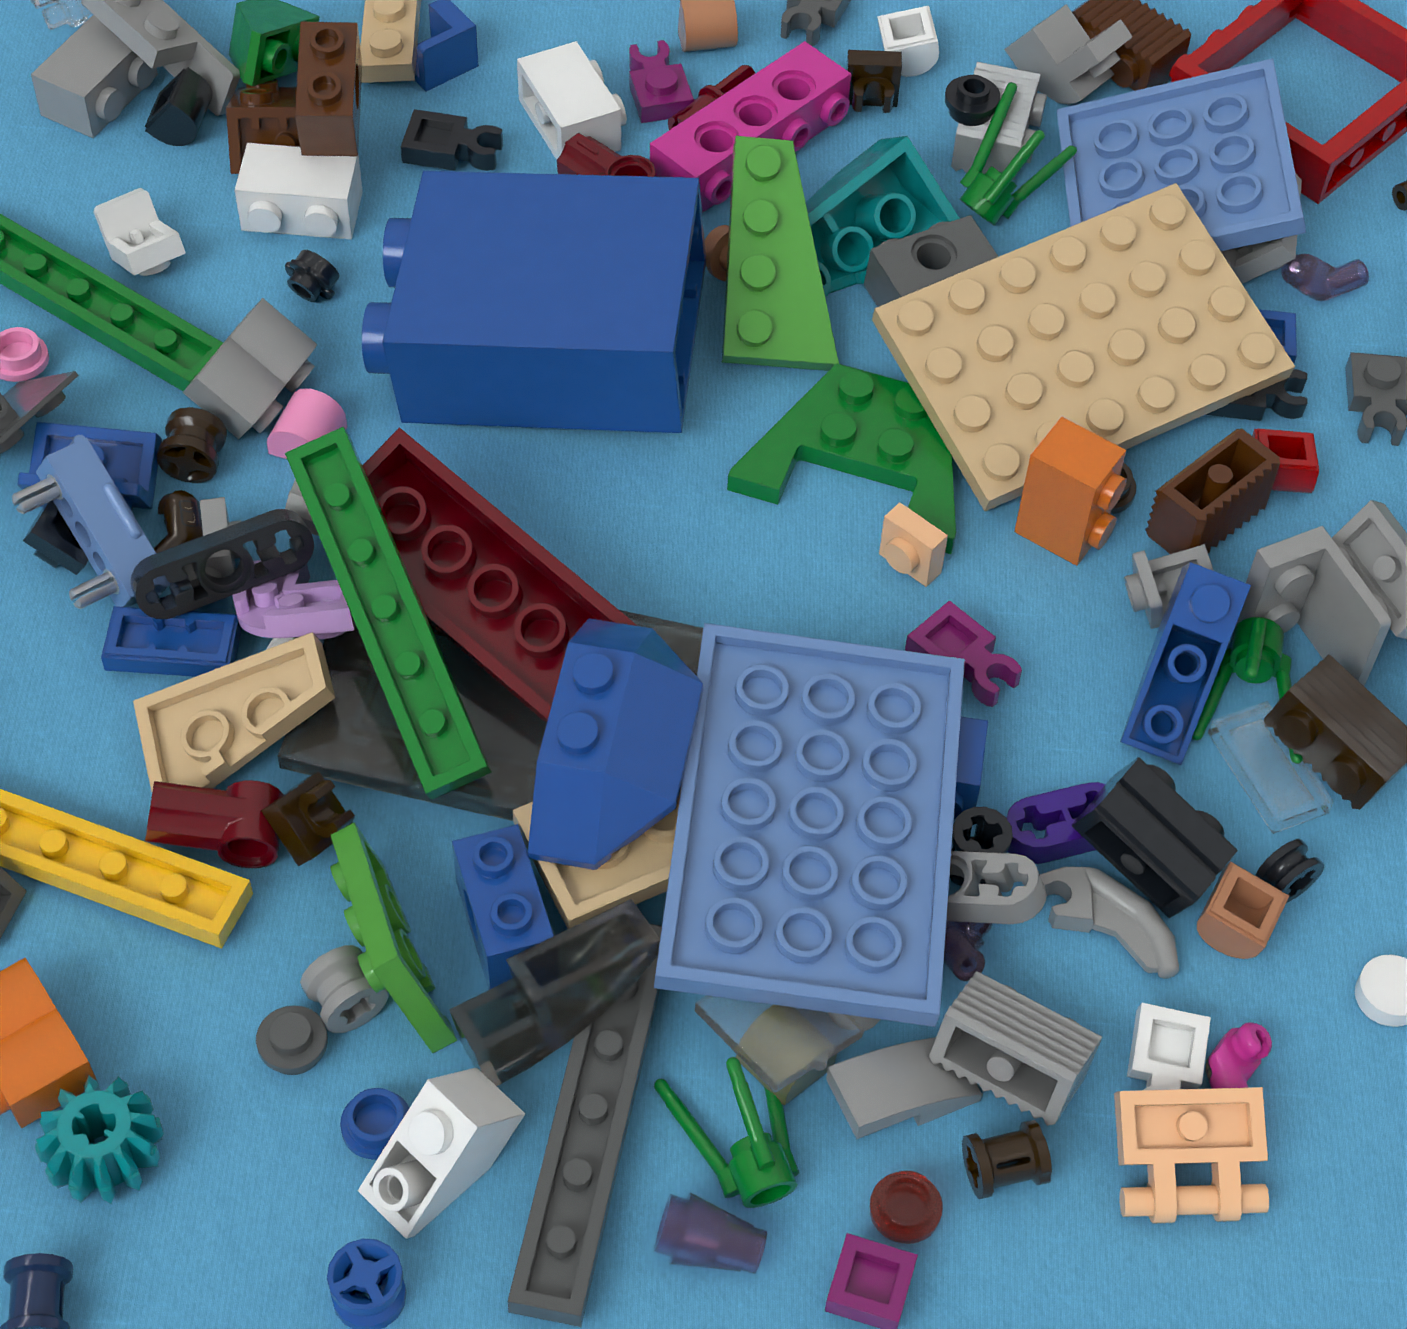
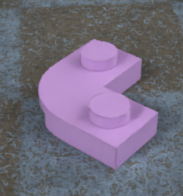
M257 560V561H253V562H254V564H256V563L261 562V560ZM307 564L295 572L233 594V602L240 626L248 633L260 637L291 638L313 632L318 639H330L340 636L346 631H354L356 624L338 581L330 580L308 583L310 574Z

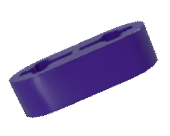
M1100 782L1084 783L1026 797L1015 802L1008 810L1006 817L1012 826L1013 834L1008 853L1026 856L1034 864H1043L1095 851L1096 849L1072 827V823L1106 784ZM1032 823L1036 831L1046 830L1044 838L1036 839L1032 831H1022L1023 824Z

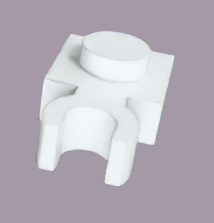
M1141 1003L1136 1010L1127 1077L1147 1081L1144 1090L1198 1089L1202 1085L1211 1017Z

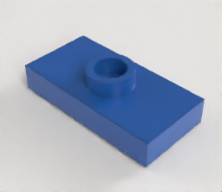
M113 606L101 660L105 671L196 677L235 662L242 627L238 622L237 614L190 611L170 619H155L146 615L140 608Z

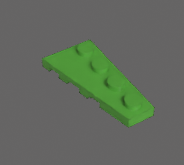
M736 136L733 147L722 363L829 371L836 363L839 364L793 141Z

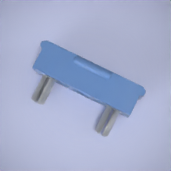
M76 435L69 446L44 458L36 471L41 481L14 493L12 501L14 506L18 505L16 510L21 514H25L53 500L97 573V577L69 591L71 601L80 597L73 603L76 608L82 609L109 595L116 606L129 607L137 603L131 589V575L134 568L146 557L157 553L87 437ZM159 576L153 580L154 590L158 593V596L170 585L165 576Z

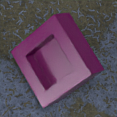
M847 1233L826 1300L825 1312L880 1329H898L918 1255Z

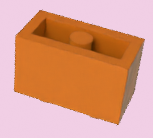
M1061 417L1030 455L1014 532L1076 566L1091 547L1100 550L1109 539L1117 521V518L1110 513L1126 486L1127 479L1120 476L1126 450Z

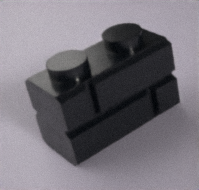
M1137 757L1106 783L1094 800L1072 823V827L1168 918H1171L1194 904L1215 880V876L1223 870L1238 850L1224 837V829L1216 818L1204 811L1195 810L1175 791V783L1166 771L1155 765H1147L1140 757Z

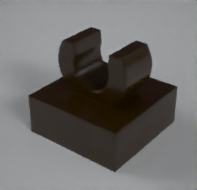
M848 50L846 70L851 73L850 105H852L855 112H862V106H882L883 113H890L892 108L898 105L902 52Z
M319 771L301 781L261 810L298 866L312 860L333 844L331 834L337 833L339 830L351 825L355 818L351 809L345 811L332 790L335 788L333 782L325 780Z

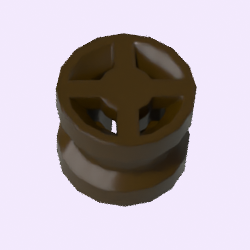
M187 407L173 411L168 417L165 426L167 438L162 441L157 452L158 465L170 477L183 482L203 483L212 479L217 472L219 465L217 452L225 444L227 428L217 416L203 409Z

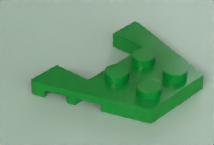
M836 363L729 471L728 491L777 505L798 461L809 462L911 491L913 495L908 508L947 534L945 553L951 554L953 551L956 537L952 455L910 384L907 382Z

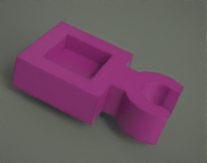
M664 40L657 41V55L652 57L643 56L639 52L637 44L630 45L629 67L631 70L629 71V87L641 123L667 120L694 101L682 64L669 65L670 49Z
M951 601L944 604L907 635L905 651L965 659L963 677L972 683L971 688L976 699L986 706H995L1000 692V688L989 679H1002L1012 688L1018 686L1022 669L1018 662L1004 654H992L996 637Z

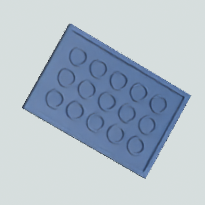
M704 623L697 677L702 681L704 690L682 780L654 988L936 1027L941 1006L965 659Z

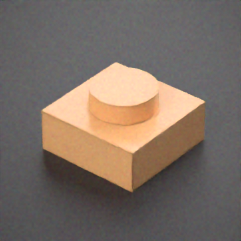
M899 502L884 516L879 554L887 560L893 569L902 574H908L927 587L942 573L948 535Z

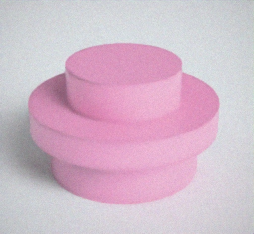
M23 327L9 328L0 332V379L10 382H21L32 379L45 370L49 363L48 349L45 342L35 332Z

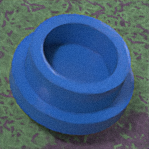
M371 1088L357 1094L346 1105L341 1116L340 1127L346 1146L354 1154L362 1158L377 1160L409 1110L406 1101L398 1094L383 1088Z

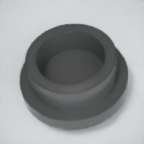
M285 1006L271 1012L261 1022L256 1034V1045L262 1061L271 1069L287 1075L302 1074L313 1068L324 1055L328 1043L326 1026L321 1017L313 1010L303 1006Z

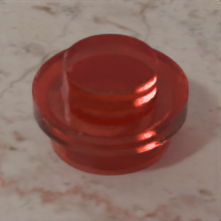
M899 1171L882 1178L873 1189L869 1204L870 1217L876 1229L886 1238L903 1244L917 1243L931 1236L940 1223L943 1210L942 1199L935 1185L925 1176L914 1171Z

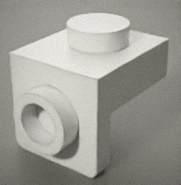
M143 188L128 192L94 208V215L111 259L134 276L137 274L148 276L159 273L170 266V260L186 253L179 233L158 219L150 195Z

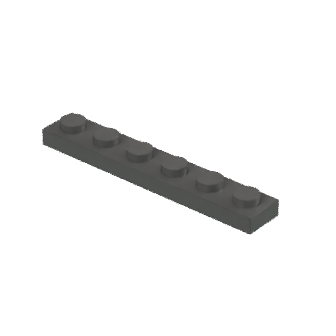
M611 916L605 917L603 920L507 1301L508 1313L578 1327L582 1326L660 989L654 988L662 926Z

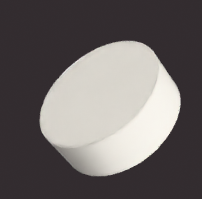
M1381 955L1373 958L1364 966L1355 985V998L1362 1012L1371 1020L1390 1027L1407 1025L1406 958L1397 955Z

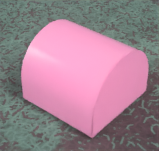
M305 388L295 391L267 438L268 454L287 459L285 453L341 427H344L346 430L347 420L343 408L333 398L318 390Z

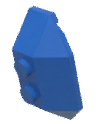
M589 618L568 642L537 759L528 844L529 859L597 870L612 858L611 854L636 840L676 809L704 689L702 681L653 628Z

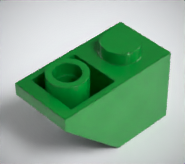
M246 0L236 3L228 55L234 66L240 71L243 83L256 86L297 72L300 23L319 22L320 16L281 0Z

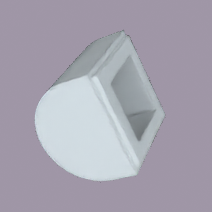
M929 6L877 16L884 51L902 52L901 76L921 75L929 71L936 64L939 58V46Z

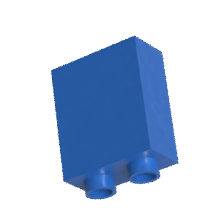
M423 171L412 218H389L384 231L383 270L388 287L395 288L392 302H369L364 312L362 324V356L365 369L368 373L390 374L401 423L682 433L706 267L699 178Z

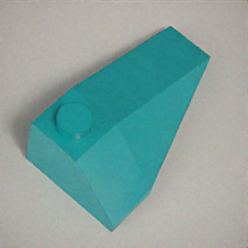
M908 136L878 140L841 169L806 201L825 297L841 289L864 283L870 250L872 248L878 247L889 239H901L928 230L939 222H951L960 219Z

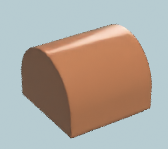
M680 0L678 36L682 51L689 52L736 47L738 23L734 0Z
M1230 861L1223 869L1197 921V931L1209 946L1227 956L1240 959L1256 957L1266 947L1289 895Z

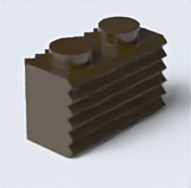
M1330 654L1295 683L1264 718L1265 727L1273 728L1275 736H1278L1284 745L1293 749L1294 754L1302 755L1303 763L1312 764L1313 772L1321 773L1322 780L1326 781L1333 791L1340 794L1343 800H1350L1352 809L1360 810L1407 765V726Z

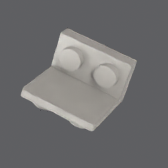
M1323 526L1257 549L1246 581L1247 584L1251 585L1237 624L1247 618L1264 617L1277 623L1285 633L1297 623L1323 659L1330 654L1354 678L1365 686L1391 626V618L1383 600L1377 594L1370 591L1354 569L1347 551L1336 545Z

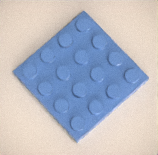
M1273 58L1057 109L1061 151H1064L1070 145L1077 148V153L1063 165L1070 227L1177 183L1220 251L1306 233Z

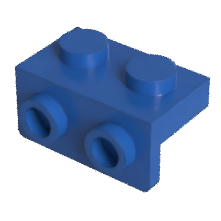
M36 422L29 473L20 472L17 485L22 490L41 481L36 471L47 455L69 446L76 435H83L89 440L131 512L133 508H153L158 472L157 452L162 443V438L157 433Z

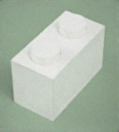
M577 41L517 59L519 101L556 160L561 155L565 142L577 133L585 137L591 136L614 152L621 150V126L626 125L627 122L624 104L618 94L610 93L604 84L603 75L598 63L595 60L589 61Z
M247 143L235 186L241 231L352 240L363 193L359 155L302 156L300 147Z

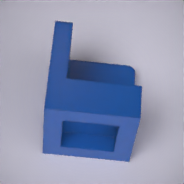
M437 0L428 4L431 38L418 43L415 81L426 92L479 66L476 25L450 0Z

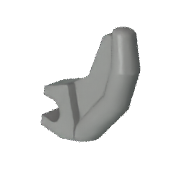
M1061 867L1040 874L1046 888V896L1056 894L1067 901L1066 903L1052 906L1048 918L1052 928L1087 933L1093 929L1114 936L1145 972L1158 973V976L1163 979L1174 977L1179 972L1175 936L1149 901L1103 871L1095 868Z

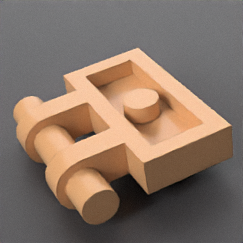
M1263 1087L1138 1090L1114 1093L1119 1166L1147 1165L1148 1171L1147 1187H1121L1119 1203L1123 1217L1149 1216L1150 1222L1155 1224L1174 1223L1177 1215L1213 1214L1215 1221L1227 1222L1239 1221L1242 1214L1268 1212L1269 1193L1266 1184H1241L1240 1162L1268 1161ZM1211 1163V1185L1176 1186L1175 1164Z

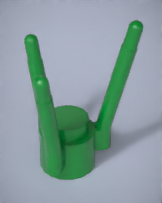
M1013 82L1007 84L972 166L960 181L967 188L960 197V201L994 226L1001 216L1009 219L1022 201L1077 153L1075 146H1068L1012 194L1017 187L1012 181L1045 137L1042 130H1037L1027 143L1022 146L1002 173L990 166L985 174L982 173L1017 91V85Z
M1251 617L1237 624L1233 633L1232 646L1226 649L1192 736L1193 740L1198 741L1203 737L1232 673H1236L1245 682L1255 684L1266 682L1272 676L1275 677L1279 700L1292 687L1290 678L1292 659L1282 653L1284 632L1277 623L1264 617ZM1288 747L1291 762L1295 765L1300 764L1303 761L1302 755L1294 754L1293 749Z
M736 1057L728 1058L726 1067L748 1136L731 1146L730 1152L733 1159L730 1160L729 1164L665 1079H657L654 1083L655 1090L717 1175L725 1198H731L739 1194L746 1208H756L781 1200L796 1189L798 1184L795 1176L799 1174V1170L790 1149L783 1104L772 1092L764 1087L772 1132L771 1138L770 1133L763 1131L748 1082H746L740 1061Z

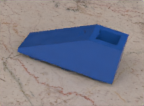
M1192 562L1182 567L1160 623L1120 742L1182 765L1251 588L1250 584Z

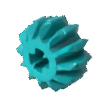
M88 1076L84 1086L85 1093L76 1097L73 1093L60 1088L58 1101L62 1110L41 1112L40 1125L44 1135L36 1139L35 1148L40 1161L47 1164L45 1173L49 1182L56 1186L57 1189L68 1185L72 1198L82 1203L95 1188H98L102 1199L112 1204L116 1194V1185L124 1182L128 1187L140 1191L143 1181L138 1168L158 1167L160 1154L157 1146L154 1144L162 1140L164 1132L160 1118L152 1115L154 1108L151 1099L143 1090L131 1094L127 1082L118 1076L105 1091H101L98 1081ZM105 1135V1141L95 1144L94 1139Z

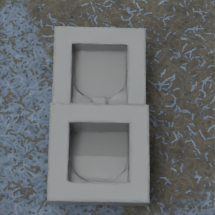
M936 1037L901 1043L850 1058L829 1066L826 1080L856 1139L914 1117L918 1126L981 1101L982 1093L977 1084L970 1085L966 1076L958 1078L954 1070L945 1071L942 1063H932L929 1054Z

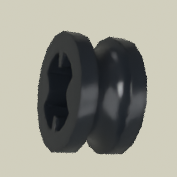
M1296 839L1273 852L1259 867L1256 876L1289 895L1287 902H1290L1315 883L1324 870V864L1317 857L1309 859L1306 856L1308 846L1303 840Z

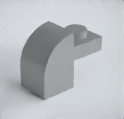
M1066 4L1004 50L1018 70L1040 74L1038 91L1046 94L1047 97L1057 103L1073 104L1084 99L1114 75L1110 67L1120 60L1115 50L1133 36L1120 19L1090 39Z

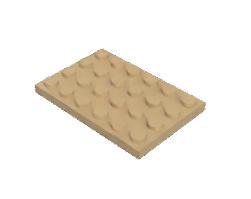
M1177 183L874 309L872 317L875 327L984 511L1022 496L1030 455L1061 417L1126 450L1224 407L1230 402L1290 377L1295 368L1287 352Z

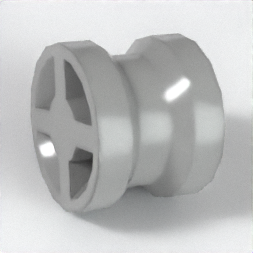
M354 945L341 946L321 955L309 965L300 981L301 987L308 999L319 1002L322 1006L320 1012L321 1019L328 1031L333 1033H345L369 1022L382 1010L389 997L386 989L376 993L371 988L358 962V955L363 952Z

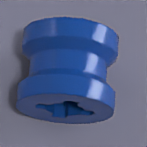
M364 1238L347 1243L335 1253L329 1263L327 1281L336 1315L344 1325L352 1329L386 1328L398 1318L405 1306L406 1287L399 1256L389 1245L377 1239ZM357 1290L360 1292H366L370 1299H368V1297L355 1294V1292Z

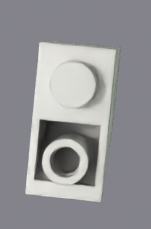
M477 1067L428 1079L361 1184L358 1192L405 1239L414 1237L492 1167L525 1116V1113Z

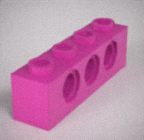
M804 41L650 143V161L654 164L656 177L699 178L702 213L713 205L723 203L731 194L735 137L745 136L792 140L795 152L799 151L810 139L829 126L837 125L847 115L850 105L851 73Z

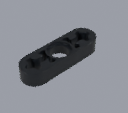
M275 509L146 557L137 564L132 572L131 589L139 608L146 615L155 619L174 618L301 569L308 563L313 554L314 539L301 516L291 510ZM286 530L291 537L289 539L290 549L279 552L274 545L276 544L275 534ZM251 540L261 559V562L254 564L245 545L246 542ZM221 550L236 552L240 556V562L232 574L217 578L206 573V563L211 555ZM190 563L200 585L192 587L184 568L185 565ZM159 576H165L167 581L171 583V594L166 597L159 598L158 593L154 590L153 580Z

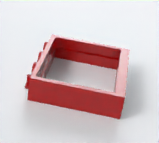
M1261 0L1255 6H1247L1238 18L1223 30H1215L1207 38L1206 42L1191 54H1184L1178 58L1169 73V76L1172 77L1171 82L1231 68L1295 18L1401 82L1323 145L1286 122L1295 173L1302 180L1301 194L1319 204L1407 132V29L1359 0Z

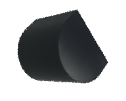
M189 67L183 69L159 92L145 124V132L157 140L172 146H185L192 143L197 136L212 99V91L207 81Z

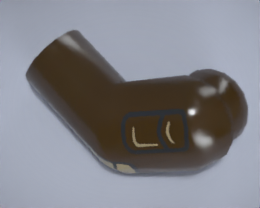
M178 490L162 497L157 509L158 514H164L167 535L154 547L156 553L203 536L200 502L192 494Z

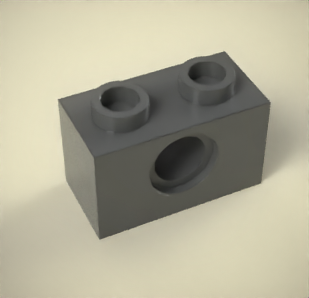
M969 215L951 222H939L928 230L901 239H889L878 247L872 248L870 250L864 286L877 307L997 258L998 255L972 216Z

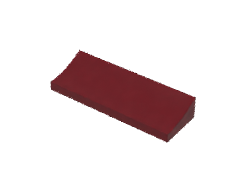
M400 427L362 465L428 622L546 723L568 642L583 624L590 618L638 626Z

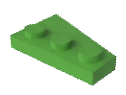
M355 822L339 830L337 833L331 834L339 861L330 866L331 873L344 898L352 903V906L344 909V916L358 943L366 948L365 952L358 955V962L369 985L376 993L384 989L389 992L432 1053L456 1042L457 1038L449 1020L445 1015H442L428 995V992L436 988L427 967L420 960L415 947L407 936L411 929L383 863Z

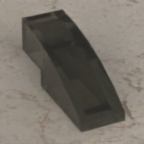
M632 899L506 959L512 979L449 1009L462 1046L474 1067H477L496 1086L526 1071L568 1043L606 1012L658 957L660 938Z

